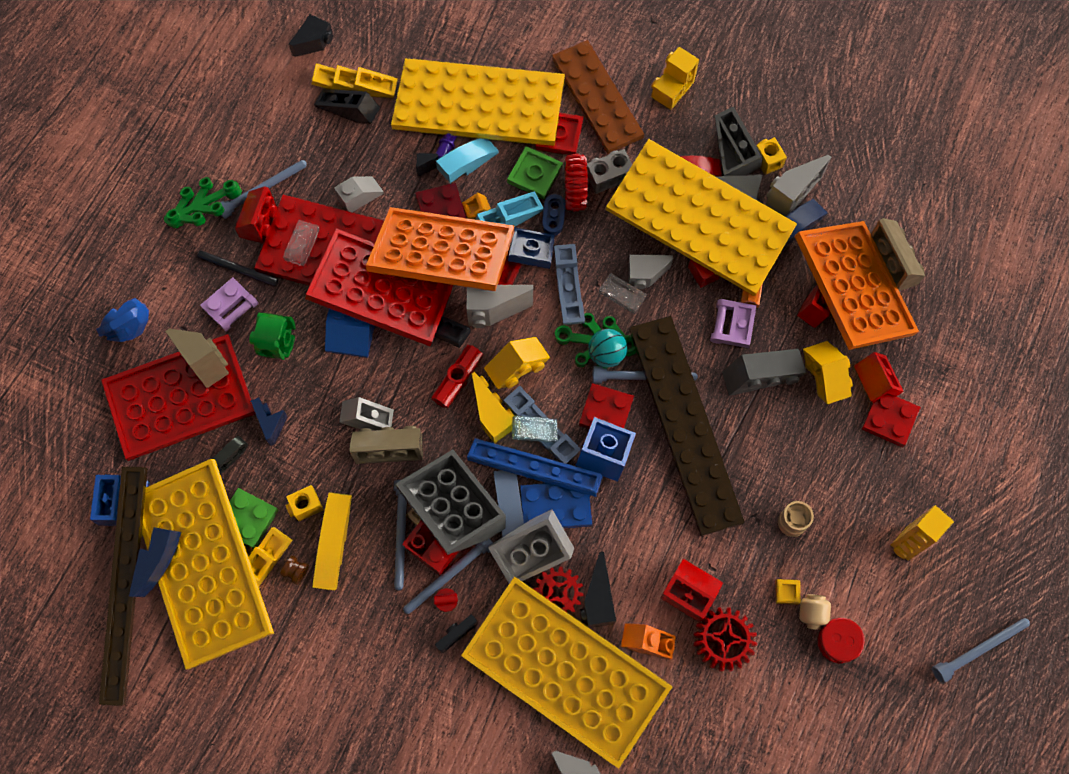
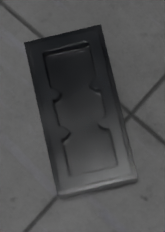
M442 316L434 337L460 348L471 333V330L463 324Z
M471 614L459 625L457 623L452 624L445 631L447 635L435 644L440 653H445L478 624L476 618Z

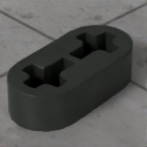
M240 436L233 438L213 458L216 461L220 474L226 471L247 449L248 444Z

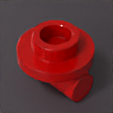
M442 589L434 596V604L440 611L450 612L458 604V595L451 589Z

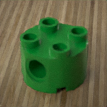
M258 313L255 331L251 332L249 338L250 344L254 345L255 353L258 356L285 360L284 357L288 358L295 342V335H291L292 330H296L294 319L289 316Z

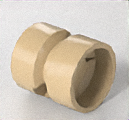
M791 502L778 517L779 529L790 537L803 534L813 522V510L805 502Z

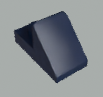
M258 397L251 400L264 436L269 445L272 446L276 443L287 420V414L284 410L272 414L268 404H263Z

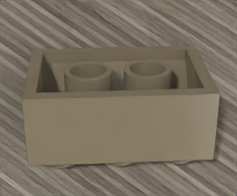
M879 219L871 236L898 290L902 291L918 285L925 277L924 268L918 263L913 247L908 244L903 228L895 220Z
M176 329L165 331L206 388L229 374L225 368L228 363L211 338L206 340L198 332Z
M405 426L403 429L396 430L392 427H383L378 431H372L369 428L359 429L358 432H352L350 453L356 464L423 460L421 429L415 426Z

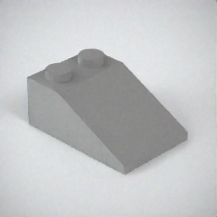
M823 156L790 169L781 177L777 176L772 181L771 189L766 195L768 197L766 206L785 217L794 211L823 177L831 156Z
M497 285L496 291L467 287L468 324L474 328L491 326L533 306V285Z
M553 509L532 518L488 547L509 584L514 577L524 581L571 559L574 551V546Z

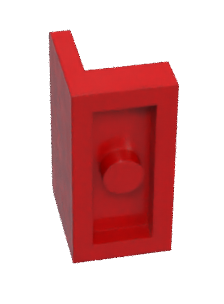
M873 352L854 366L870 401L876 402L886 394L898 396L904 392L886 355Z

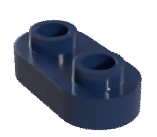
M552 194L545 200L542 228L547 234L558 235L563 230L565 200L562 196ZM557 206L558 209H552L551 207ZM552 224L556 225L555 228H550L549 226Z

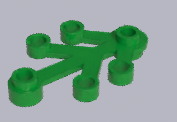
M204 177L198 183L201 188L196 196L190 187L181 189V200L175 209H171L166 213L164 221L172 228H179L184 223L201 226L206 221L202 213L213 214L217 217L221 216L225 211L220 202H215L212 205L209 204L224 196L228 199L239 197L242 193L241 187L236 181L228 180L223 184L222 189L205 197L208 191L213 188V183L209 177ZM193 199L192 203L186 207L189 200Z
M591 313L584 314L585 318L592 320L590 323H582L584 327L589 328L593 334L602 330L595 322L594 316ZM612 316L605 317L602 324L603 328L614 329L624 336L626 343L631 345V349H627L626 357L636 354L631 336L625 335ZM611 321L613 325L607 326L605 322ZM565 325L559 326L555 330V340L562 345L569 342L589 345V341L592 338L591 335L572 333L571 329ZM565 334L567 338L561 339L559 336ZM586 350L575 356L576 366L582 368L587 365L588 360L591 359L589 351ZM582 357L585 359V362L580 363L577 359Z

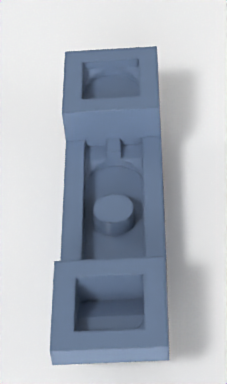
M575 244L554 246L563 325L585 323Z
M518 386L503 400L531 435L560 462L567 464L581 451L576 443L567 434H563L534 404L535 401L521 386Z
M500 470L493 472L498 506L506 515V528L502 530V536L504 537L523 525L524 520L517 474Z

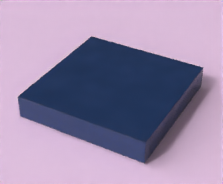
M514 227L508 261L550 269L555 235Z

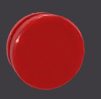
M835 618L822 626L818 633L817 643L820 652L826 659L834 663L843 664L856 659L862 653L865 637L862 629L854 621L848 618Z

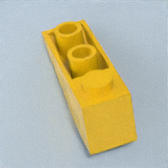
M473 372L472 378L481 428L495 444L516 428V417L510 409L505 410L501 405L503 402L496 392L492 394L487 388L489 384L483 376L479 377Z

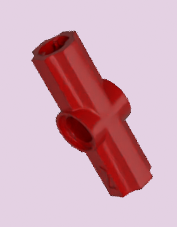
M467 344L456 362L448 368L446 377L431 399L442 408L448 409L460 390L467 385L468 378L483 358V353L478 348ZM460 373L463 377L455 380L452 378L453 375Z

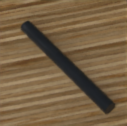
M202 250L198 252L197 258L274 287L278 283L277 278Z

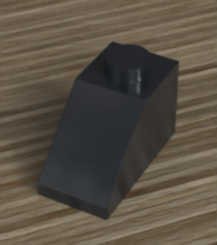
M309 14L289 43L292 55L298 57L324 50L326 45L330 44L333 39L331 23Z

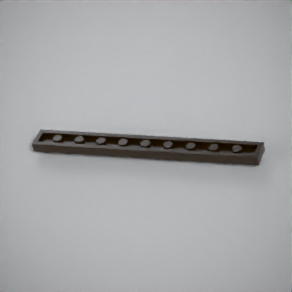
M122 466L99 705H126L136 597L129 596L141 545L148 470L146 467Z

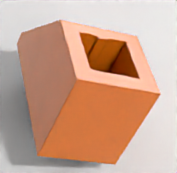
M625 623L621 647L637 653L672 659L676 636L649 625Z

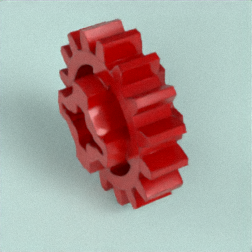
M562 566L559 567L558 572L553 567L550 568V574L543 571L544 579H536L540 586L533 588L544 596V587L547 583L549 592L545 598L552 603L555 601L561 602L565 606L561 609L565 612L570 609V611L575 613L574 605L582 604L578 597L584 596V593L579 592V589L584 585L582 583L577 584L576 582L579 576L572 577L571 569L564 573ZM562 576L566 577L567 580L563 583L556 582L553 577ZM556 586L558 588L565 587L562 592L564 595L562 598L560 596L553 597V594L556 592L554 589ZM574 587V597L571 601L569 590Z

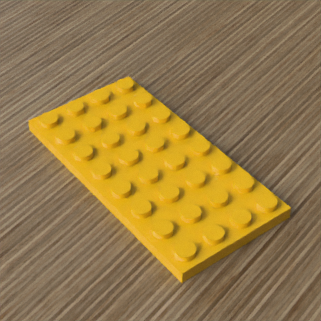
M405 58L391 127L394 130L443 135L449 133L453 136L555 146L565 74Z
M650 139L647 140L605 210L753 296L757 294L797 225L794 221Z
M209 459L146 487L142 534L147 550L149 549L153 527L181 532L174 556L158 584L186 670L274 634L216 461Z
M517 577L512 579L461 655L618 769L673 687Z

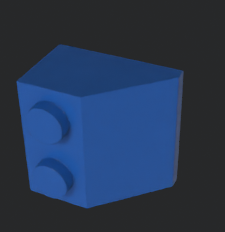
M329 308L326 320L325 352L368 358L375 325Z
M594 417L576 466L601 473L604 477L618 482L636 433Z

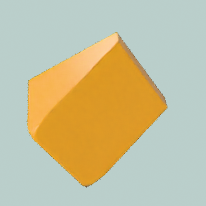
M478 192L462 202L468 219L475 220L478 213L491 210L486 196Z

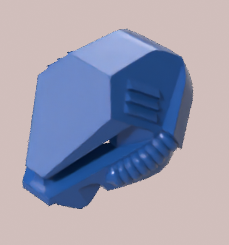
M133 298L125 302L118 311L114 308L111 309L103 318L100 327L96 330L100 337L107 336V340L124 342L142 335L148 322L149 310L144 303Z

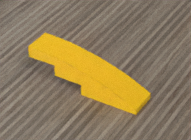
M316 63L311 85L326 89L368 92L372 97L394 98L398 78L358 67L356 71L339 65L334 69Z
M328 493L316 557L313 588L334 591L337 589L344 542L347 539L352 495Z
M271 527L261 544L255 547L248 557L258 587L293 541L276 527Z

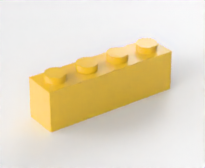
M934 505L909 524L892 542L891 546L900 558L910 560L936 543L954 521Z

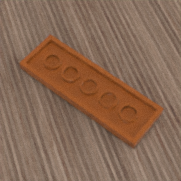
M588 40L552 55L554 64L560 74H565L564 81L607 154L644 138L642 129Z

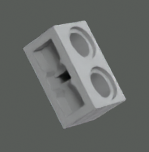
M625 149L612 151L605 157L600 159L594 158L587 163L588 179L595 194L620 185L632 166ZM615 165H621V166H623V167L618 168V167H615ZM597 172H602V173H604V174H603V175H598V174H596V173H597Z

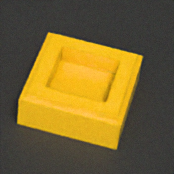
M777 579L776 604L799 605L801 602L800 580Z

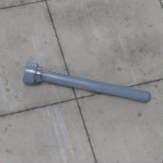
M301 160L249 191L264 186L273 187L307 166L306 161ZM249 191L230 202L228 200L225 202L221 201L220 203L225 209L221 216L224 219L231 216L236 207L245 203Z
M593 366L592 381L595 384H602V381L606 382L607 379L646 380L643 371H607V368ZM691 372L692 375H693L694 381H696L697 378H698V375H697L696 373H694V372Z
M401 480L394 481V491H396L398 496L394 588L398 591L402 590L404 586L405 548L402 544L405 541L407 508V500L395 485Z
M488 539L475 544L476 546L407 603L403 608L404 613L410 614L481 553H489L488 547L493 542Z
M1023 618L950 663L940 662L932 667L935 678L942 684L952 679L954 671L1029 627L1030 621Z

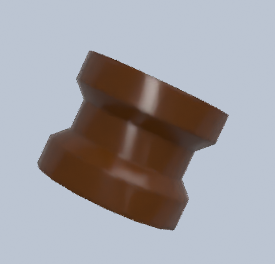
M291 556L284 564L280 575L284 578L289 577L292 583L298 585L308 572L309 565L300 563L298 558Z

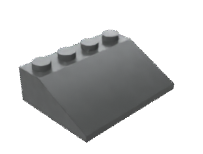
M454 450L449 451L395 484L447 555L486 541L506 528V515Z

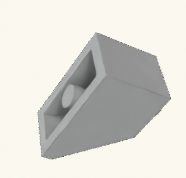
M373 176L351 177L334 187L337 199L344 209L349 212L356 211L384 194Z
M630 255L628 261V287L644 289L653 285L671 268L673 255Z
M360 397L342 402L340 423L358 429L381 430L383 427H392L394 409Z
M558 751L551 753L561 774H600L595 764L591 766L589 761Z

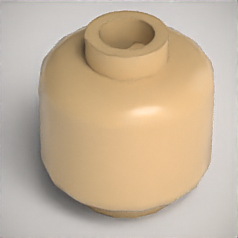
M807 594V598L801 600L799 618L801 622L807 624V628L821 630V626L826 625L830 621L831 603L825 600L826 596Z

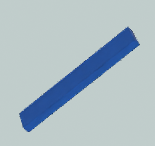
M474 438L467 455V460L594 497L597 496L603 478L601 473Z

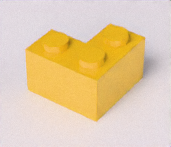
M678 47L674 53H669L665 60L667 64L663 75L660 78L657 77L651 86L653 89L651 97L670 110L694 83L699 63L698 58L681 47Z
M537 337L509 341L484 369L497 389L505 387L510 389L518 384V379L528 372L537 373L545 367L544 363L550 356Z
M828 341L803 348L805 366L815 376L818 396L826 404L851 397L853 383L848 368H850L848 357L844 356L837 347H834Z

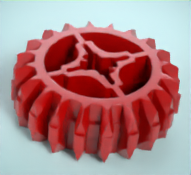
M567 155L565 158V206L567 210H585L588 197L587 159L585 155Z
M721 607L717 608V615L714 611L709 610V618L705 616L702 620L704 624L697 623L695 625L701 632L693 633V637L700 638V640L693 643V646H701L702 648L696 654L701 655L704 653L706 657L702 659V662L706 663L710 659L712 661L710 664L711 669L717 663L719 664L718 669L720 672L724 671L725 665H727L729 672L734 670V665L741 669L743 667L741 661L747 664L750 662L747 655L753 656L755 654L749 648L757 646V642L750 640V638L757 636L756 632L749 633V630L754 627L753 623L746 626L744 622L748 617L745 615L742 619H739V610H736L731 615L730 607L726 608L725 614H723ZM723 621L720 632L707 633L711 624ZM731 623L740 630L743 639L732 632ZM724 632L726 634V638L730 640L726 644V646L724 644V641L718 638L722 637L724 635ZM707 640L717 645L719 656L711 651ZM730 646H743L738 656L727 658Z

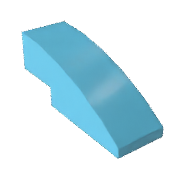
M479 138L454 149L436 161L437 169L451 183L464 173L469 175L497 155L499 150L489 139Z
M534 191L497 203L496 208L478 213L475 220L514 225L515 227L537 215L544 208Z

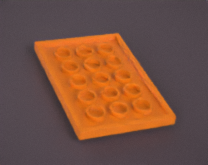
M390 207L367 261L366 270L380 274L496 291L513 238L514 225Z
M864 221L800 231L795 235L796 241L849 350L914 336L919 332Z

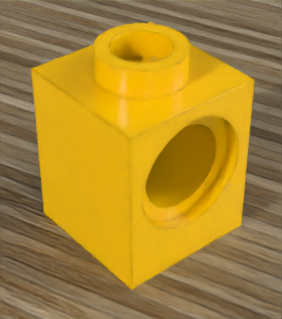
M776 138L760 141L756 147L762 155L761 169L763 173L767 175L783 168L787 156Z
M312 485L286 496L289 502L285 505L290 517L295 516L298 521L324 510ZM308 500V505L305 508H298L300 501Z

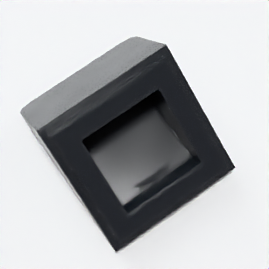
M417 153V176L424 175L437 168L438 154Z

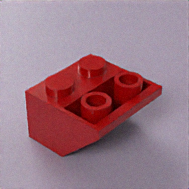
M264 186L248 192L235 226L239 238L264 243L265 237L268 236L271 228V221L278 209L269 187Z
M422 520L402 544L421 563L439 576L446 571L461 551L459 550L447 555Z
M683 558L660 599L700 623L716 599L723 582Z

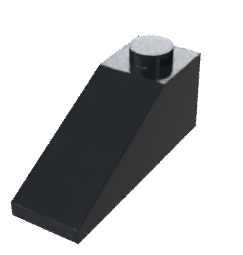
M323 89L314 104L319 109L356 123L366 124L373 122L380 109L369 93L364 91Z
M599 552L584 601V608L580 609L582 623H586L588 628L616 623L604 552Z

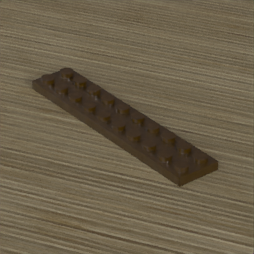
M668 316L630 327L629 332L700 537L744 524L743 515L672 317Z

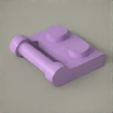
M232 277L200 306L227 332L231 328V324L251 307L254 308L259 303ZM243 299L246 300V301L243 302L238 308H236L230 315H228L225 319L222 318V317H223L226 313H228L233 307H235L240 301H242Z
M725 299L717 300L716 308L718 312L714 333L711 334L710 341L716 344L724 343L749 348L756 305ZM732 310L729 335L722 334L726 311Z

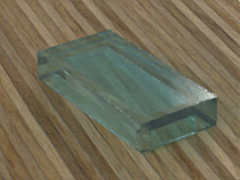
M515 415L512 423V439L555 443L557 442V419Z

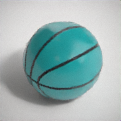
M614 329L599 330L589 341V355L593 362L601 367H614L627 354L626 340L620 332Z

